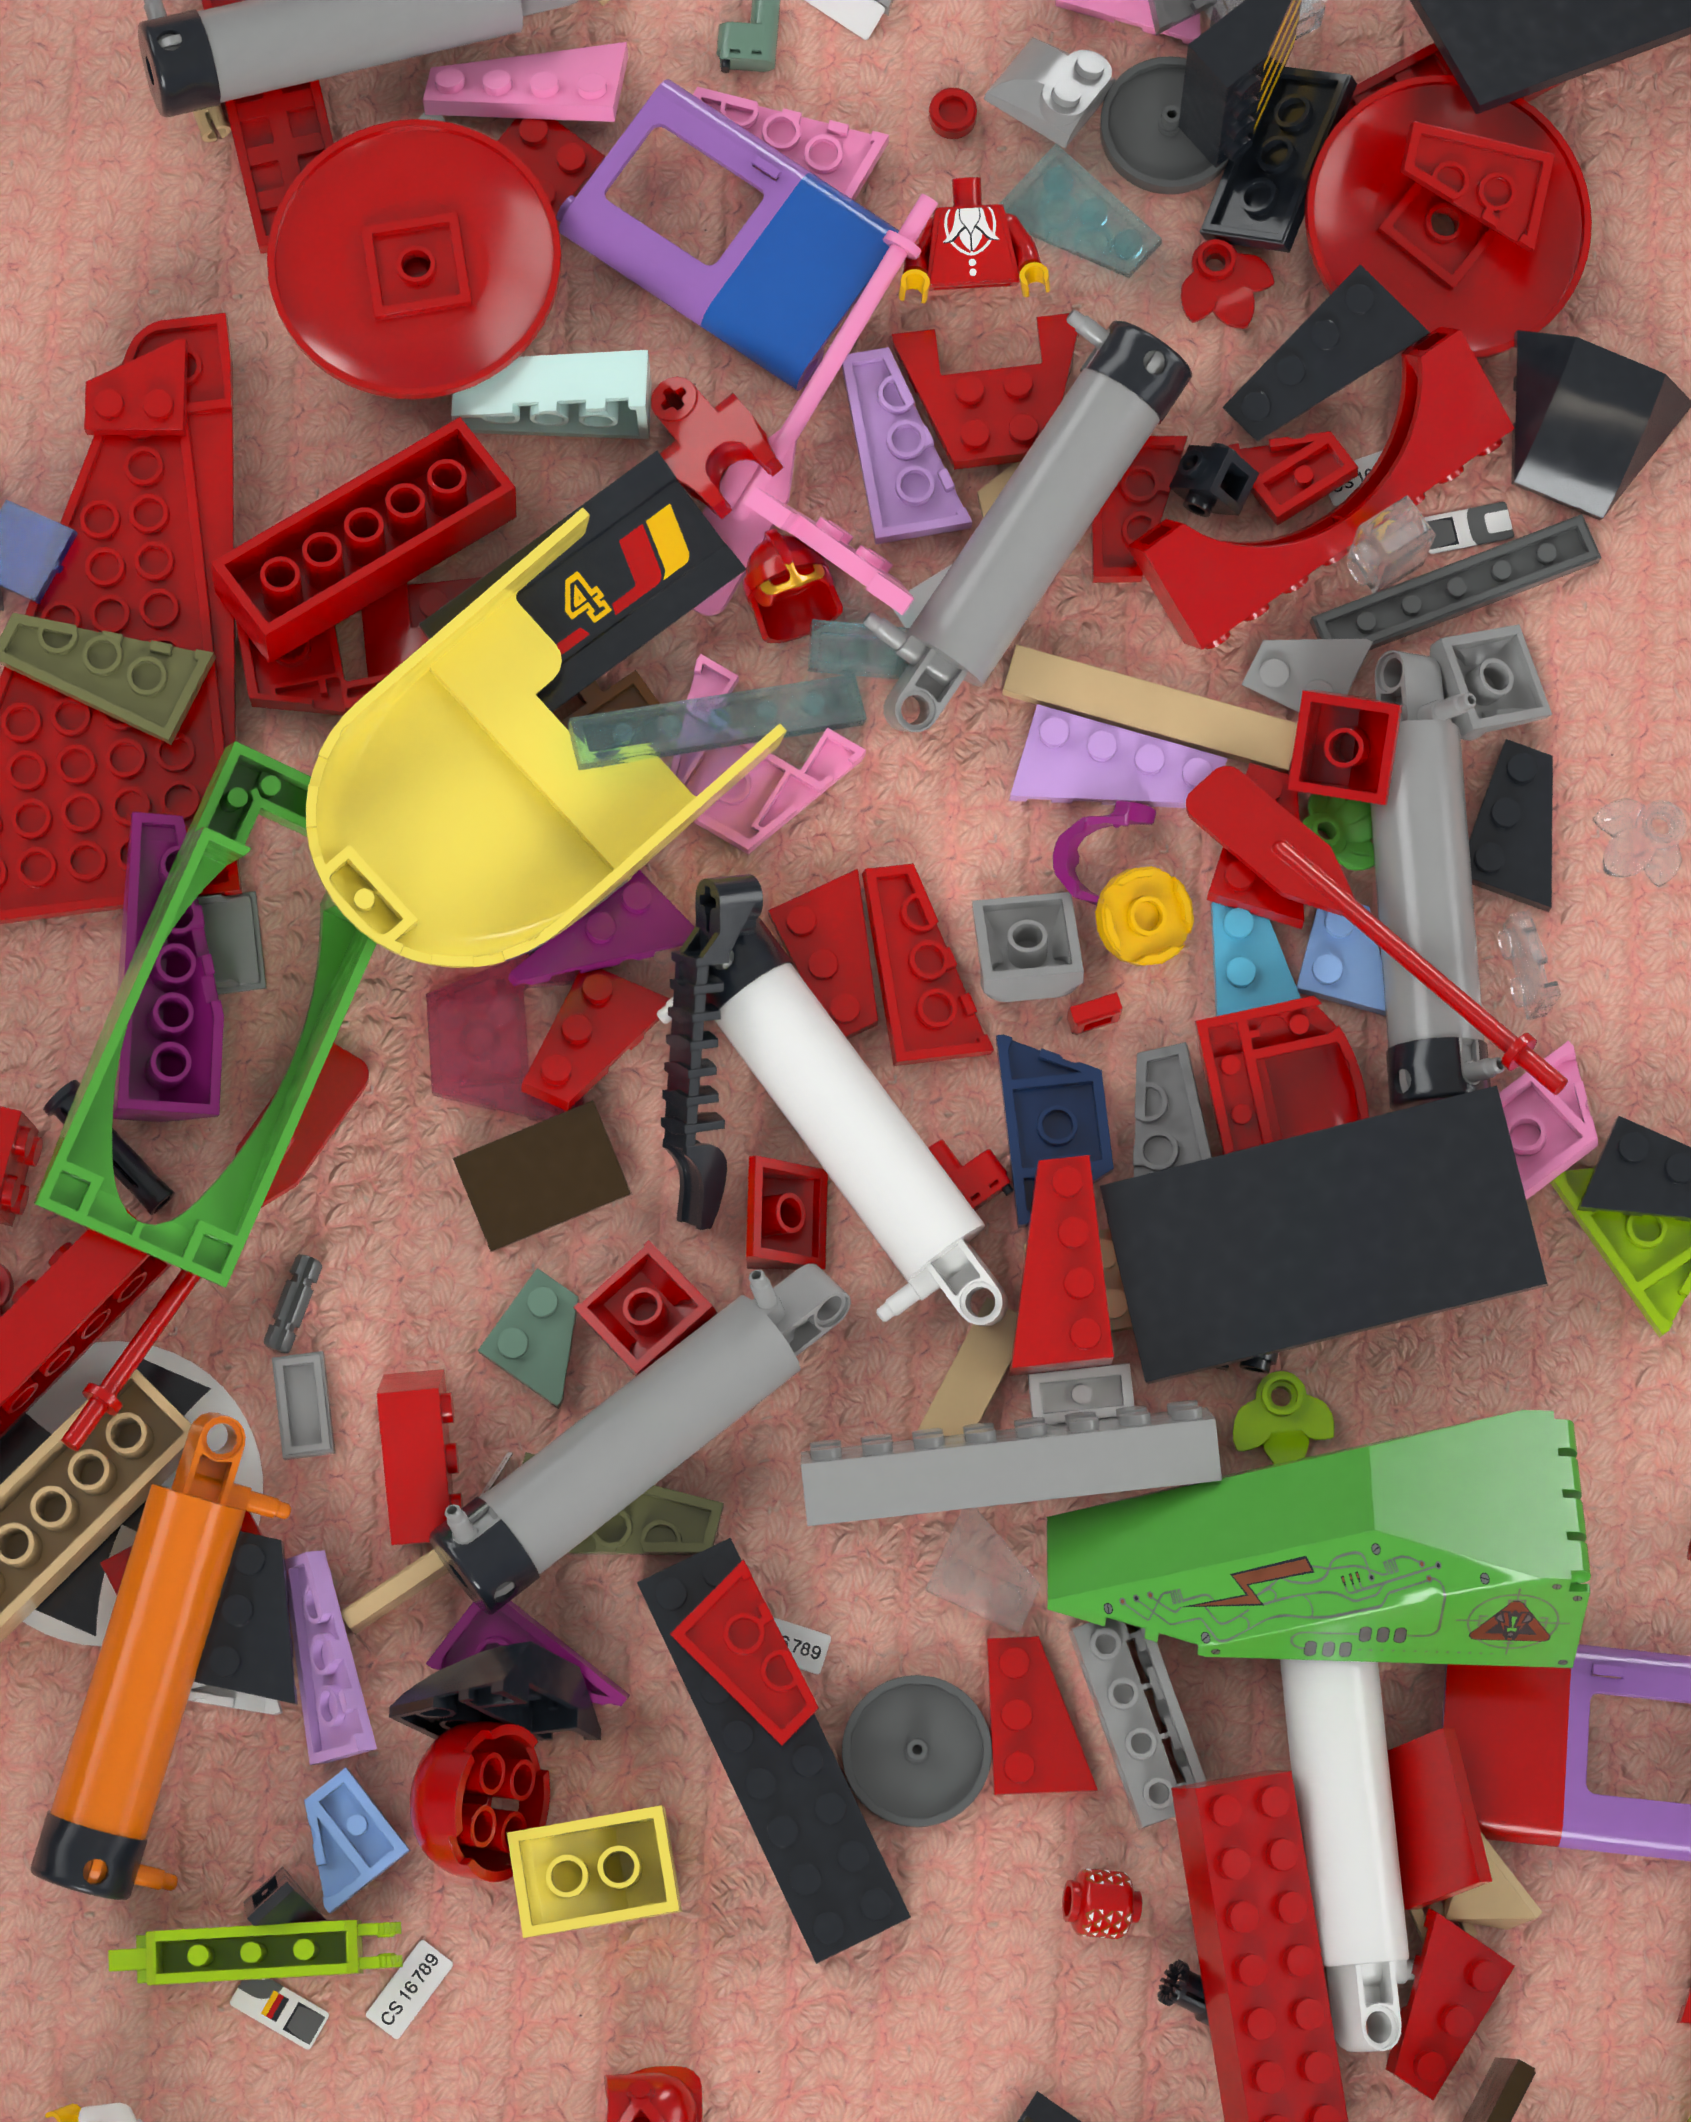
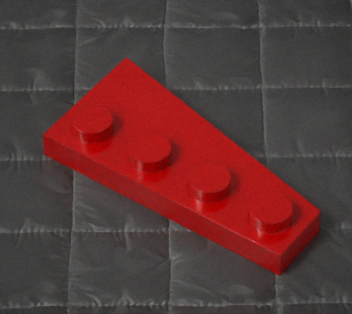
M914 863L865 869L862 873L893 1066L991 1055L994 1048L988 1034L985 1035L976 1016L977 1009L970 993H966L956 969V960L950 947H947L937 925L939 921Z

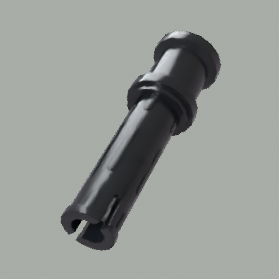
M73 1080L63 1086L46 1103L43 1108L44 1112L48 1116L55 1115L64 1124L80 1083L77 1080ZM112 1128L114 1175L147 1209V1212L153 1215V1213L158 1212L172 1199L175 1192L152 1171Z

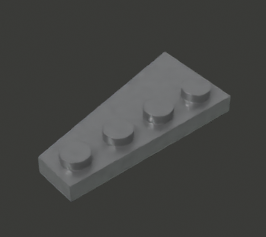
M1186 1042L1137 1053L1135 1145L1133 1149L1134 1177L1212 1158Z

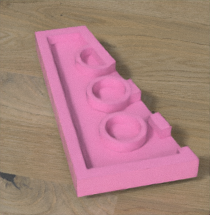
M697 87L693 93L695 97L854 201L889 143L888 134L876 131L868 134L849 129L848 124L829 120V123L802 117L800 112L784 108L781 112L758 106L757 101ZM755 166L756 169L763 172L773 180L777 181V179H774L773 177H771L770 175H768L767 173H765L764 171Z

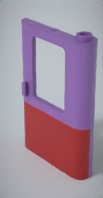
M1578 1644L1573 1668L1446 1664L1442 1728H1455L1480 1832L1487 1840L1691 1861V1804L1599 1795L1590 1792L1586 1784L1591 1697L1595 1694L1691 1704V1656ZM1592 1674H1593V1675L1612 1676V1677H1621V1679H1620V1678H1611V1677L1592 1676Z

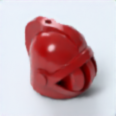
M655 2066L630 2074L604 2076L608 2109L607 2122H703L702 2084L699 2076L686 2067Z

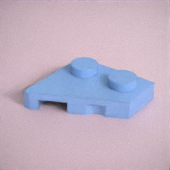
M1362 905L1371 913L1369 906ZM1316 908L1296 985L1298 992L1386 1016L1382 960L1379 946L1344 916Z
M346 1767L304 1800L314 1842L313 1850L316 1866L319 1869L324 1908L330 1914L411 1851Z

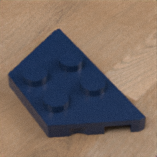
M1003 1034L996 1035V1047L1018 1228H1025L1029 1226L1035 1174L1039 1160L1090 1155L1094 1184L1113 1172V1158L1102 1070L1081 1062L1073 1063L1063 1059L1059 1054L1043 1048L1040 1051L1013 1041L1012 1037Z

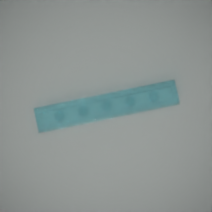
M855 674L572 717L569 719L567 726L578 770H585L654 757L660 758L755 743L764 738L778 724H781L787 730L783 737L787 738L825 732L827 727L831 730L863 726L867 718Z

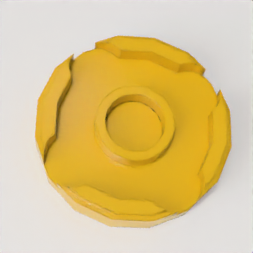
M1153 866L1126 869L1111 878L1100 893L1095 911L1097 932L1106 949L1120 961L1135 966L1163 964L1179 954L1185 946L1183 943L1186 941L1188 933H1191L1194 923L1192 900L1184 885L1176 877L1161 871L1162 869Z

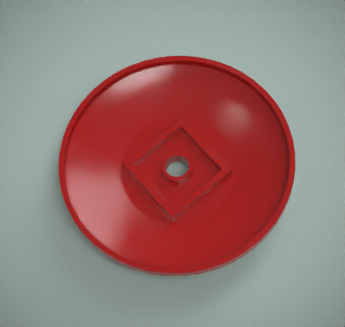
M1450 74L1419 76L1395 82L1377 90L1348 111L1331 131L1315 159L1309 176L1305 198V228L1309 250L1320 279L1330 295L1361 264L1430 333L1440 326L1461 329L1477 360L1499 355L1513 349L1514 335L1517 330L1540 332L1557 316L1574 293L1582 277L1591 243L1592 217L1587 185L1579 163L1561 133L1538 109L1523 98L1476 114L1455 77ZM1412 122L1425 123L1555 154L1533 251H1526L1400 172L1409 127ZM1443 213L1449 216L1454 223V233L1449 236H1442L1435 232L1431 225L1432 215Z
M426 119L398 120L373 125L356 131L323 150L307 164L286 191L271 226L267 251L268 280L272 298L284 327L298 348L315 365L340 382L360 391L396 399H425L454 394L490 379L509 366L532 343L543 327L558 292L562 261L560 234L554 211L544 189L530 169L514 153L485 134L454 123ZM413 258H424L430 263L428 272L421 277L408 276L403 271L404 266Z

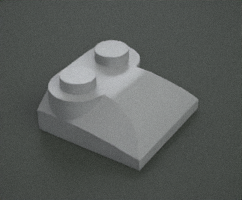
M1032 37L986 92L984 100L1063 148H1066L1103 103L1116 79L1111 77L1112 68L1102 55L1090 50H1078L1069 54Z
M1519 624L1444 637L1430 646V656L1435 658L1440 664L1444 699L1465 693H1472L1476 698V705L1473 708L1468 709L1464 714L1451 718L1452 723H1455L1460 728L1461 739L1467 741L1475 740L1486 732L1546 719L1552 715Z
M1070 892L972 901L981 971L980 982L983 992L988 997L1000 1002L1056 998L1072 993L1077 986L1083 984L1084 969Z

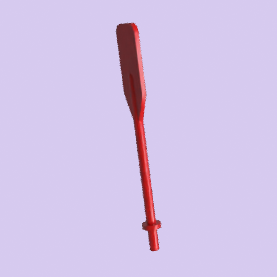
M1232 766L1219 767L1212 771L1188 794L1186 798V811L1189 818L1281 897L1344 916L1502 1050L1505 1054L1502 1057L1501 1064L1509 1071H1513L1519 1066L1522 1067L1553 1095L1559 1094L1564 1089L1568 1079L1533 1051L1537 1040L1531 1034L1524 1033L1518 1038L1358 903L1331 846L1242 771Z
M333 1043L262 1207L299 1184L368 1085L369 1070L365 1062ZM275 1094L237 1146L235 1156L262 1119ZM181 1269L101 1384H87L82 1394L88 1402L61 1439L66 1446L74 1451H79L105 1413L113 1416L118 1414L123 1405L116 1397L201 1277Z

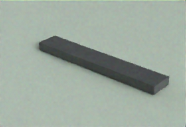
M1581 514L1311 617L1310 624L1317 639H1368L1373 642L1370 648L1372 650L1597 564L1602 557Z

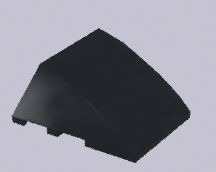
M1517 330L1514 335V348H1517V374L1513 380V390L1516 391V420L1513 423L1515 429L1512 430L1511 484L1601 520L1691 408V400L1667 374L1579 337Z
M532 1641L483 1651L441 1669L403 1693L389 1707V1718L435 1740L447 1730L466 1722L477 1723L481 1720L522 1726L529 1730L539 1741H553L554 1732L574 1731L584 1736V1740H601V1727L580 1667Z

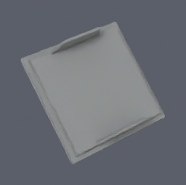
M256 891L230 896L219 894L198 897L205 921L204 930L209 954L212 955L215 969L214 978L218 995L267 989Z

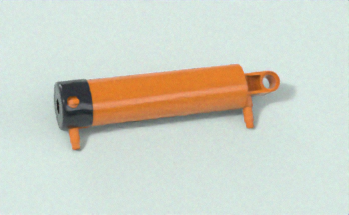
M209 1412L200 1415L194 1420L188 1432L172 1488L151 1484L51 1811L47 1812L31 1864V1873L52 1884L114 1900H127L130 1898L134 1884L155 1890L164 1889L167 1891H173L177 1886L178 1878L176 1875L166 1873L162 1869L141 1864L148 1841L145 1838L245 1512L248 1511L269 1518L277 1517L284 1520L291 1513L290 1504L279 1501L278 1498L251 1491L252 1488L234 1483L245 1447L246 1435L242 1425L230 1416ZM222 1423L228 1433L227 1441L221 1449L211 1451L206 1441L207 1434L214 1425Z

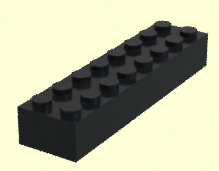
M729 1538L637 1582L814 1961L818 1964L910 1919L911 1916L815 1714L781 1746L670 1636V1633L742 1561L732 1539Z

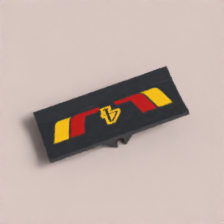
M658 451L648 456L419 623V627L427 638L431 639L575 513L584 508L590 514L586 533L516 594L518 603L554 641L561 652L562 663L559 673L554 680L536 694L553 713L746 571L745 566L728 545L724 543L676 479V476Z

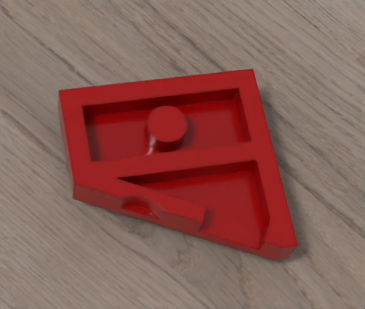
M176 339L86 381L84 418L86 434L186 436L188 343L186 339Z
M1331 431L1307 434L1299 439L1290 437L1269 439V445L1240 449L1239 443L1228 445L1259 473L1251 493L1277 526L1358 476L1357 464Z

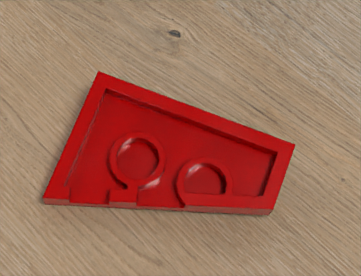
M858 869L768 910V915L788 956L793 962L795 970L844 1036L850 1039L877 1026L878 1014Z
M603 969L580 973L579 971L522 1082L521 1091L568 1111L609 1072L611 1065L628 1049L632 1050L644 1039L645 1033L660 1020L657 1016V1011L664 1007L671 998Z

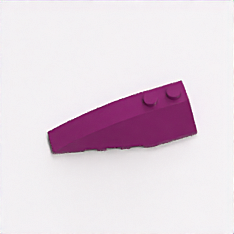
M132 812L118 990L187 834L183 816ZM198 896L187 908L162 945L129 1019L120 1053L115 1083L113 1119L170 1122L218 1117L220 1114L224 1013L221 1000L218 998L214 978L215 969L212 955L209 954L204 930L205 921Z

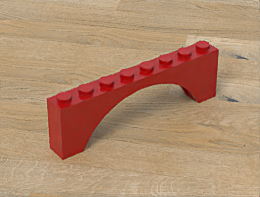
M1440 326L1401 353V395L1397 415L1385 447L1372 470L1345 501L1327 515L1295 532L1276 538L1246 542L1213 539L1199 533L1184 523L1166 518L1127 546L1184 644L1201 650L1219 646L1230 637L1229 631L1242 621L1248 622L1260 617L1270 608L1268 603L1282 593L1288 594L1300 589L1308 582L1309 578L1307 575L1321 565L1329 566L1338 562L1348 553V546L1360 538H1368L1371 529L1368 531L1366 529L1382 512L1395 514L1399 510L1406 511L1417 506L1425 499L1424 493L1437 483L1444 484L1455 479L1464 471L1463 465L1475 456L1487 455L1502 445L1503 441L1501 438L1515 428L1461 329ZM1385 520L1383 522L1381 529L1373 533L1370 537L1379 533L1386 527L1387 523Z

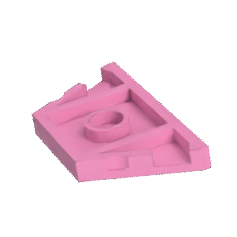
M1569 1041L1544 1059L1568 1079L1567 1085L1559 1094L1553 1095L1527 1072L1499 1092L1526 1200L1598 1146V1137L1593 1118L1590 1115L1584 1084L1581 1081L1574 1046Z

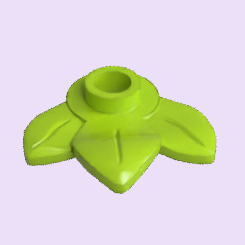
M1276 1371L1265 1376L1256 1389L1255 1399L1242 1406L1234 1419L1233 1442L1236 1450L1244 1452L1263 1445L1266 1455L1273 1464L1305 1458L1309 1439L1328 1440L1334 1437V1420L1329 1407L1324 1401L1308 1395L1302 1381L1296 1375L1286 1371ZM1278 1388L1286 1390L1290 1396L1289 1404L1286 1406L1274 1404L1271 1398L1272 1391Z

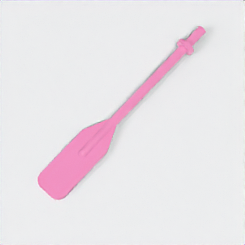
M925 194L920 195L898 233L891 230L887 231L883 241L889 246V249L782 428L768 438L776 457L784 468L772 476L755 461H737L729 466L720 481V491L725 500L730 504L732 511L723 519L719 518L708 507H705L702 512L745 568L754 548L765 540V532L773 529L775 525L748 507L744 502L754 487H757L786 505L788 504L798 437L905 258L916 260L921 253V249L915 242L938 205L935 200ZM746 571L693 610L705 616H714L722 612L744 578Z

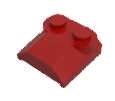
M650 1240L643 1244L644 1247L582 1303L578 1302L573 1307L635 1376L643 1372L717 1314L713 1305Z

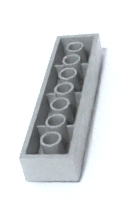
M1187 1400L1168 1403V1412L1150 1413L1147 1412L1146 1406H1131L1116 1409L1117 1417L1099 1419L1096 1417V1412L1071 1413L1065 1415L1066 1423L1047 1425L1044 1417H1032L1015 1420L1014 1429L996 1430L994 1429V1423H977L963 1426L964 1434L944 1436L943 1429L933 1428L913 1431V1440L893 1442L891 1434H877L862 1437V1445L841 1447V1440L810 1443V1451L801 1452V1472L807 1526L1222 1481L1216 1419L1207 1407L1202 1408V1406H1198V1401Z

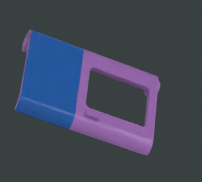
M669 79L664 80L656 88L576 197L573 195L569 196L560 207L556 216V220L561 222L559 225V233L797 391L801 390L813 376L823 358L825 344L857 302L889 249V246L883 241L887 231L899 232L898 229ZM654 128H665L758 189L764 196L761 203L723 255L713 265L703 264L608 201L605 197L608 189ZM755 166L764 171L765 173H767L768 175H770L771 177H773L774 179H777V181L773 180L763 172L756 169Z

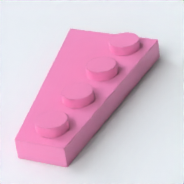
M627 42L431 67L423 97L425 115L615 122L628 61Z

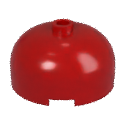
M493 1721L466 1722L447 1730L424 1753L412 1781L410 1817L415 1837L421 1849L442 1870L458 1877L486 1882L508 1880L513 1877L507 1833L546 1825L550 1804L549 1770L540 1769L538 1757L534 1749L538 1740L529 1730L516 1724ZM492 1798L519 1801L518 1811L491 1808Z

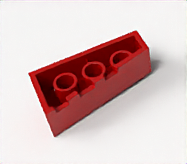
M1090 1155L1038 1161L1009 1376L1110 1366L1113 1361V1344Z

